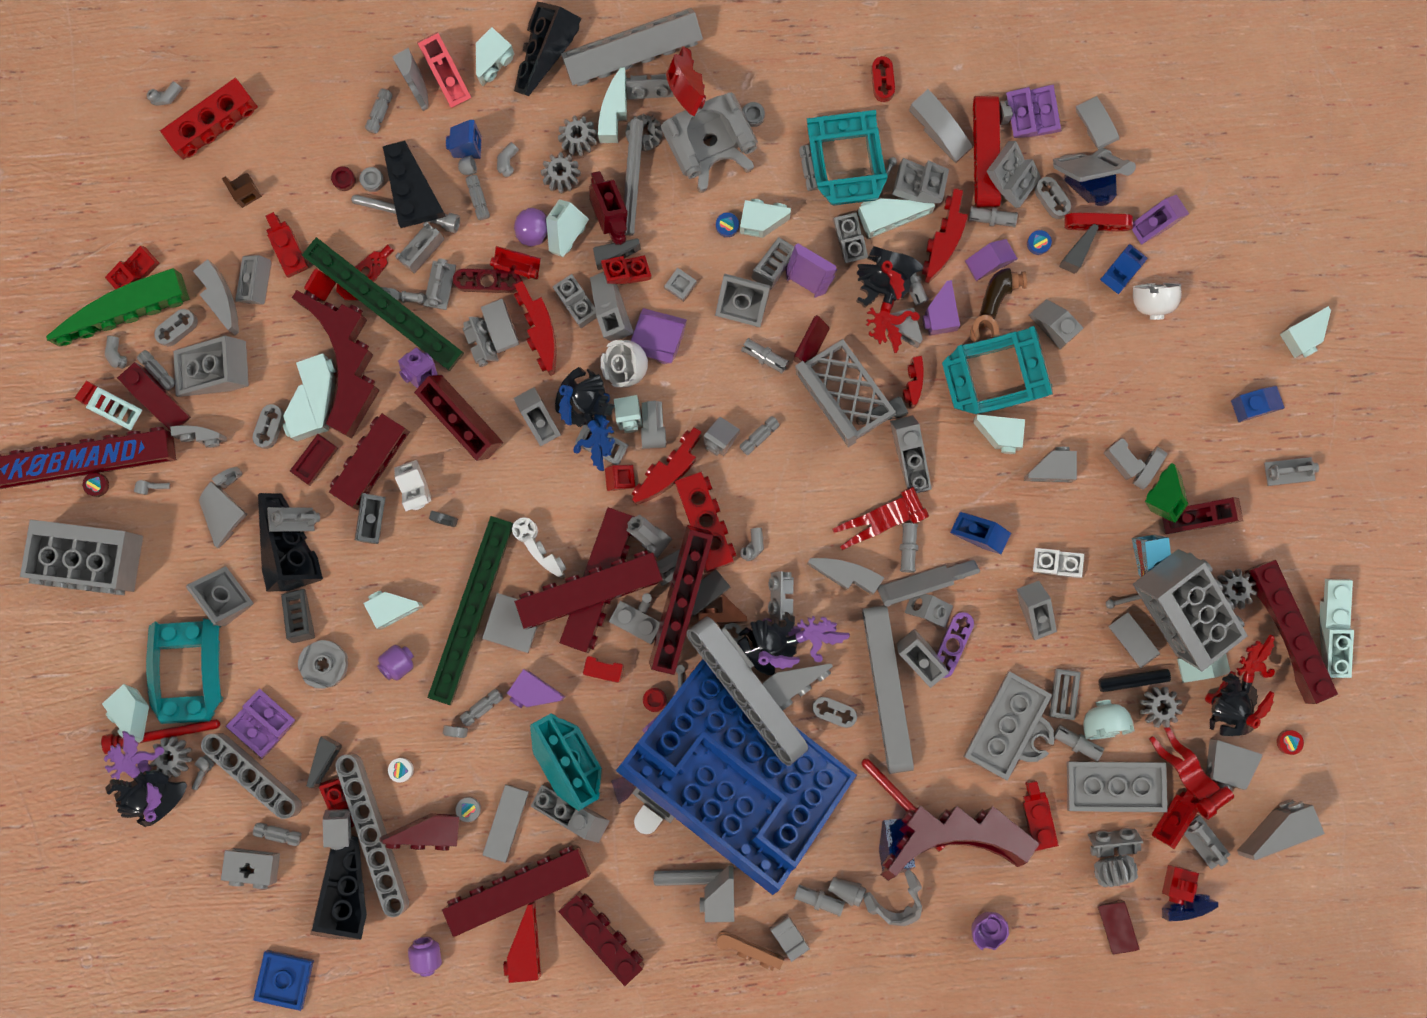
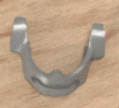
M911 870L905 872L910 887L908 892L914 899L913 907L907 906L904 912L894 913L883 908L874 896L868 892L863 897L868 912L873 915L879 914L889 925L907 926L917 921L922 912V905L918 897V891L922 889V886L916 875Z

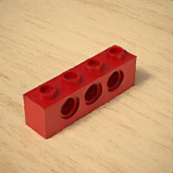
M235 77L161 129L160 132L175 153L184 160L194 156L197 150L204 145L214 142L216 137L224 131L231 130L235 123L242 118L251 116L258 106ZM234 104L232 109L226 111L229 105ZM215 117L212 123L207 124L210 118ZM195 131L192 137H188L190 132Z
M701 471L676 480L675 485L690 526L711 531L713 538H718L722 543L719 549L709 550L705 565L707 573L733 564V557L737 555L733 544H727L725 535L729 533L724 520L720 522L717 513L721 512L716 498L711 499L709 490H712L709 477H703ZM697 493L705 496V502L701 505H695L692 502V497ZM706 515L713 518V524L708 528L700 525V519Z

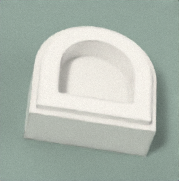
M644 804L635 816L634 825L640 833L650 834L657 829L664 818Z

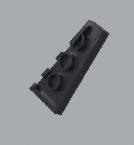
M401 141L383 146L400 228L446 217L406 142Z

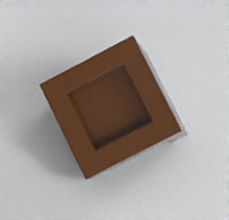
M248 173L241 175L233 181H230L226 176L222 178L233 199L242 208L262 197Z

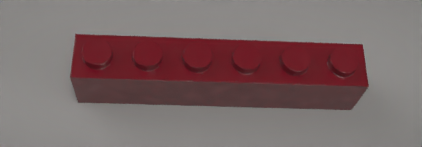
M609 507L607 508L583 577L589 575L588 571L591 569L602 567L604 570L612 567L611 563L622 558L626 560L630 551V546L627 544L630 536H632L627 531V523L635 516ZM612 600L570 614L559 643L585 653H589L590 649L594 650L598 641V636L595 635L598 626H603L606 618V613H603L605 605H610Z
M689 525L686 527L649 660L651 670L675 675L713 539L711 531Z
M647 550L635 554V559L626 562L625 558L612 562V567L603 570L602 567H597L589 570V575L581 578L579 575L568 577L565 579L566 583L557 586L556 583H551L543 586L542 592L534 594L533 591L520 594V599L514 602L523 629L528 630L664 582L654 553L648 554Z
M572 845L559 851L560 856L551 859L550 855L536 861L538 865L531 869L526 865L515 870V876L506 879L504 875L491 881L493 884L491 887L484 889L482 885L469 891L470 896L461 899L459 895L448 900V906L443 908L442 912L452 936H458L589 877L591 872L581 848L574 849Z

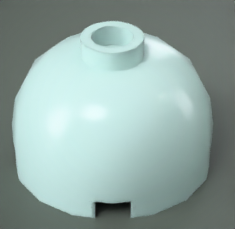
M1111 700L1096 702L1097 707L1090 709L1083 721L1085 738H1090V740L1115 737V735L1120 734V731H1122L1123 735L1135 731L1132 717L1127 709L1119 704H1111Z

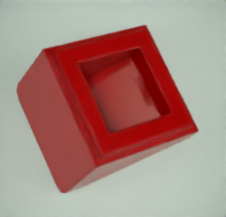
M314 269L304 289L317 296L318 299L326 301L336 282L320 270Z
M612 465L605 468L607 491L634 489L636 487L633 465Z

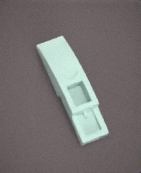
M1325 579L1324 601H1320L1322 660L1331 678H1352L1354 630L1350 628L1353 580Z

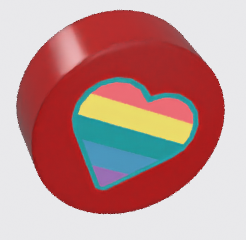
M1285 730L1278 735L1277 746L1284 754L1295 755L1303 749L1304 740L1300 733L1293 730Z

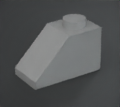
M1047 299L1029 314L1030 318L1059 349H1062L1083 329L1081 324L1066 309Z
M535 387L514 398L520 413L540 446L561 435Z
M1055 447V450L1047 454L1024 476V481L1072 483L1077 480V451H1070L1069 447Z
M1040 581L1018 588L1019 604L1033 639L1037 640L1057 632L1051 598Z
M916 629L897 643L899 655L930 688L949 674V671L935 651Z
M733 866L725 868L705 887L704 897H700V913L705 912V922H734Z

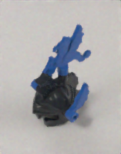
M578 367L568 374L561 383L556 395L555 410L561 414V420H564L567 425L588 426L592 435L588 440L580 439L574 446V453H580L582 445L586 448H592L591 459L593 460V466H597L599 471H604L603 456L611 455V449L615 443L614 438H611L610 442V438L607 437L608 433H613L614 430H612L611 426L606 429V425L610 422L606 420V416L612 415L615 405L608 403L610 395L605 393L604 383L599 374L596 375L590 369H587L589 378L579 384L576 383V378L586 374L581 367Z

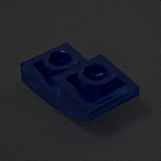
M1195 894L1193 903L1186 901V908L1185 905L1170 904V908H1162V918L1167 921H1183L1197 918L1218 908V902L1210 899V895Z

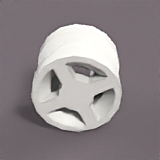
M524 517L514 522L512 532L515 538L525 542L530 538L535 540L538 534V527L532 520Z

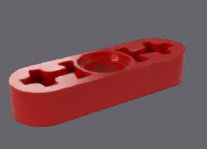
M1069 213L1064 216V228L1067 230L1087 231L1090 226L1095 224L1098 225L1097 231H1129L1133 229V216L1130 214Z

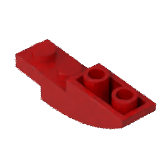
M682 47L679 55H674L666 72V77L676 99L690 115L695 116L698 108L702 109L706 101V95H704L705 84H703L702 74L693 70L694 60L692 59L691 50Z
M953 189L951 196L947 195L944 209L948 210L947 217L942 218L940 232L936 231L933 239H928L926 252H929L930 255L929 260H925L923 264L922 274L925 275L924 283H930L941 272L961 239L968 214L959 213L963 190Z
M523 281L514 285L517 290L514 296L519 306L525 305L528 312L524 316L530 327L535 325L527 330L530 337L526 340L532 351L537 350L540 358L536 360L542 372L547 370L549 375L552 376L555 374L557 356L553 324L542 297L533 301Z
M693 427L691 432L687 430L679 441L682 445L677 451L673 450L666 460L668 462L667 466L660 461L656 465L651 464L645 473V476H647L643 484L638 483L631 494L634 496L632 499L633 503L639 505L661 495L670 489L676 480L681 479L696 462V457L691 454V451L702 437L701 431Z

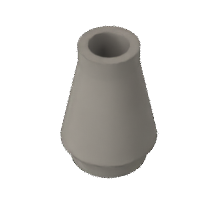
M833 877L828 891L837 895L853 907L855 905L859 907L866 888L862 887L860 883Z

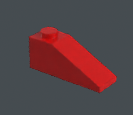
M535 901L527 905L507 956V961H504L503 964L504 976H508L509 983L536 981L541 977Z

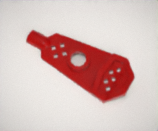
M387 244L380 252L373 251L357 264L355 268L360 272L364 268H369L370 272L365 276L375 282L387 266V258L394 250ZM337 283L336 292L346 301H359Z

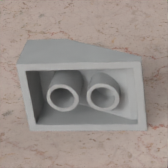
M222 336L173 351L175 392L178 397L228 392L249 386L246 341Z
M1294 800L1280 803V808L1272 810L1237 850L1238 854L1252 860H1258L1325 834L1314 806L1304 804L1302 801L1294 802Z

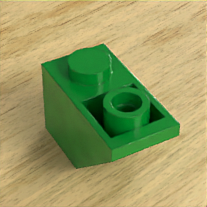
M1171 463L1161 473L1156 486L1148 492L1145 503L1151 512L1176 523L1187 507L1188 500L1182 476L1176 465Z

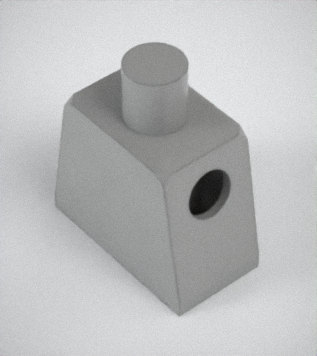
M1210 739L1206 775L1213 781L1218 782L1217 785L1220 789L1227 786L1231 791L1233 787L1246 790L1263 754Z

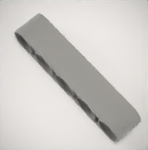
M214 733L203 738L201 741L202 751L277 817L287 819L300 813L302 809L301 800L227 735ZM215 738L220 743L217 751L212 747V741ZM232 754H235L238 758L236 766L230 763V756ZM250 769L254 770L256 774L253 782L247 776ZM268 785L274 789V795L271 798L265 792ZM285 801H289L292 804V811L290 813L285 812L283 808Z

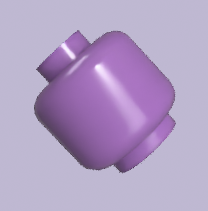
M393 645L378 657L379 665L377 667L388 680H400L413 669L414 665L411 659L414 658V655L406 646L401 648L398 645Z
M431 937L418 938L408 948L410 969L414 973L420 974L423 977L430 976L441 966L442 959L439 943L432 940Z

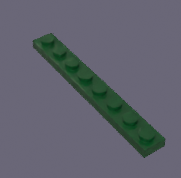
M317 237L302 254L304 258L420 349L428 353L448 371H451L464 354L459 348Z
M490 516L427 697L429 699L447 705H452L514 523Z

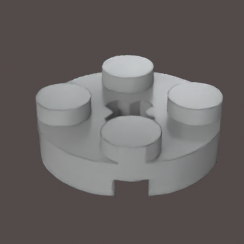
M316 641L305 647L298 659V669L301 672L302 679L308 685L314 688L334 687L346 675L348 656L338 644L332 641ZM326 658L329 667L320 671V666L317 665V662L323 661Z

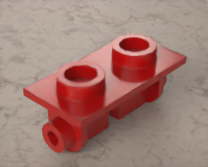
M496 246L495 256L491 258L490 266L494 267V270L500 269L507 272L514 270L515 274L525 276L527 279L534 278L538 280L541 258Z

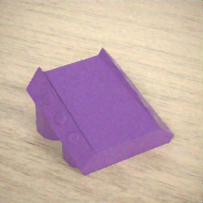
M798 243L795 245L787 265L786 278L787 281L792 280L814 293V298L826 294L828 287L835 278L837 269L834 264Z
M643 308L631 341L641 346L647 357L656 359L657 362L662 364L672 363L684 335L687 319Z

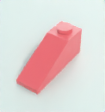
M436 32L418 41L417 44L450 107L452 108L470 99L471 96L439 33Z

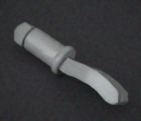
M381 287L397 301L401 299L402 302H417L418 304L426 301L425 294L420 292L402 291L400 293L397 289Z

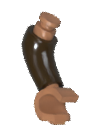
M1006 268L995 273L990 279L980 315L970 330V338L973 343L977 342L980 338V328H989L992 338L999 336V327L994 319L1007 294H1012V290L1018 289L1019 286H1022V289L1027 288L1026 271L1018 274L1017 272H1011L1010 268Z

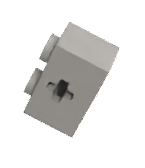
M237 848L225 850L221 880L229 881L230 886H244V883L253 884V888L267 889L268 886L277 882L280 853ZM248 865H250V868L254 869L253 873H251V870L247 869Z

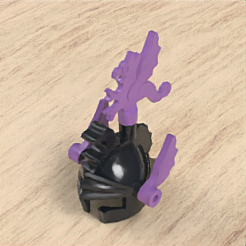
M785 612L784 622L779 621L777 617H774L773 621L765 618L751 622L752 630L746 627L739 632V636H745L738 641V644L758 671L766 675H774L775 668H792L794 664L800 662L799 657H793L797 654L796 648L798 643L810 640L813 644L810 654L815 662H821L823 660L822 655L816 653L821 649L822 641L826 644L834 645L848 639L850 634L835 632L837 623L827 620L826 617H821L823 622L819 621L818 624L813 623L815 620L814 616L812 618L808 617L809 625H806L803 619H801L800 623L798 622L797 626H794L795 616ZM747 636L752 641L754 647L752 649L750 648Z
M122 731V749L125 753L121 752L120 744H117L116 747L111 745L110 751L107 752L108 755L104 757L105 762L108 759H111L110 762H115L112 766H105L108 773L112 770H117L111 775V778L116 777V780L111 779L105 789L108 795L113 791H118L114 794L117 802V812L121 813L122 818L139 817L137 820L138 824L144 827L151 826L161 820L177 805L185 793L187 784L186 782H169V776L163 772L150 771L152 768L149 766L148 760H154L159 755H162L164 753L162 746L156 747L154 753L138 751V742L135 740L134 735H129L127 731ZM126 772L134 780L131 782L119 780L120 773Z

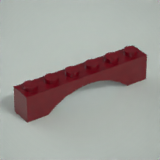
M1277 560L1268 561L1246 570L1245 573L1250 574L1249 582H1256L1252 589L1257 592V597L1269 612L1282 636L1292 663L1295 682L1305 704H1318L1338 695Z

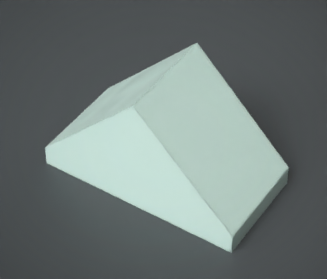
M1226 654L1202 672L1181 658L1177 659L1182 683L1216 678L1230 673Z

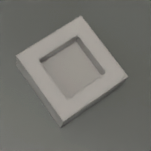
M677 268L664 288L684 302L697 284V280Z

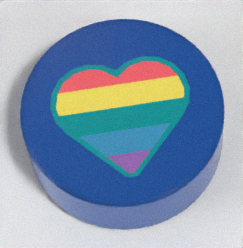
M723 213L717 218L716 230L721 236L732 237L738 232L739 221L734 214Z
M1043 230L1034 231L1027 240L1028 250L1035 255L1045 254L1052 244L1050 235Z

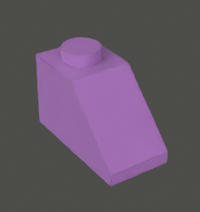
M1174 195L1165 198L1135 220L1131 230L1142 245L1171 228L1189 215L1179 197Z
M952 280L946 281L927 308L925 315L922 316L924 329H928L929 336L954 332L960 327Z
M523 669L507 692L511 696L510 701L520 708L523 705L531 707L563 701L565 698L563 694L527 669Z

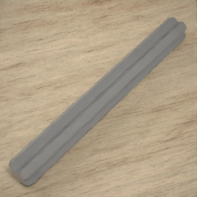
M631 119L624 192V204L628 211L625 235H633L635 230L644 126L641 119Z

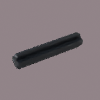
M1161 669L1100 679L1098 685L1101 692L1170 682L1171 675L1169 669Z

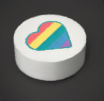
M397 758L388 767L389 777L399 783L409 780L414 772L413 764L406 758Z

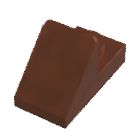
M723 593V613H718V608L703 609L704 613H699V621L704 617H710L716 624L747 622V616Z

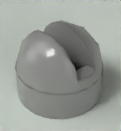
M471 155L460 159L458 169L463 175L477 173V166Z

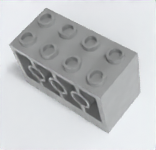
M30 520L20 577L29 578L30 584L125 596V591L134 592L143 536L119 530Z
M1177 549L1134 582L1133 586L1175 655L1202 672L1248 637L1243 628L1245 626L1244 622L1232 610L1234 608L1233 603L1224 596L1222 584L1211 574L1213 569L1210 564L1204 559L1196 558L1192 553H1186Z

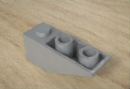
M604 272L590 277L596 317L603 337L612 342L634 334L617 284H607Z
M913 415L890 421L906 488L914 487L916 493L931 490L920 424Z
M832 664L777 672L763 682L762 685L783 711L793 703L792 697L796 694L803 696L811 690L810 684L818 679L821 682L831 674L829 669L833 666Z
M541 785L531 804L532 808L583 839L599 843L609 823L608 819L587 807L579 811L557 796L554 790L544 785Z

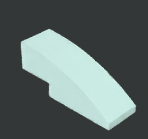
M625 67L620 68L612 79L601 106L598 124L600 143H618V121H627Z

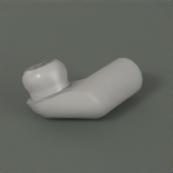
M173 81L166 91L149 90L147 99L156 106L169 105L183 88Z
M512 142L497 157V170L504 177H509L514 172L513 167L510 166V159L519 151Z
M107 336L105 358L112 367L125 368L127 358L120 356L118 353L120 338Z
M762 528L750 529L751 542L740 551V556L746 561L754 560L764 549Z

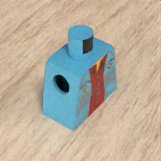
M1154 534L1132 538L1140 577L1171 555L1168 537Z

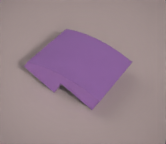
M1054 85L1030 90V87L1006 92L1008 106L1012 108L1013 112L1011 124L1014 138L1040 136L1062 131Z
M259 689L242 706L243 709L226 725V728L263 759L295 722V719Z

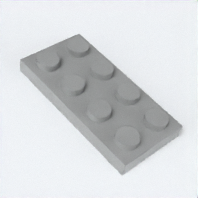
M1067 761V811L1167 812L1166 763Z

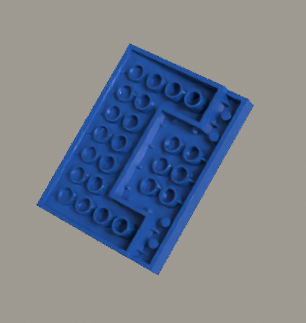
M704 659L699 662L616 769L620 775L772 895L781 889L790 873L797 867L857 776L797 727L795 728L808 745V751L791 766L782 763Z

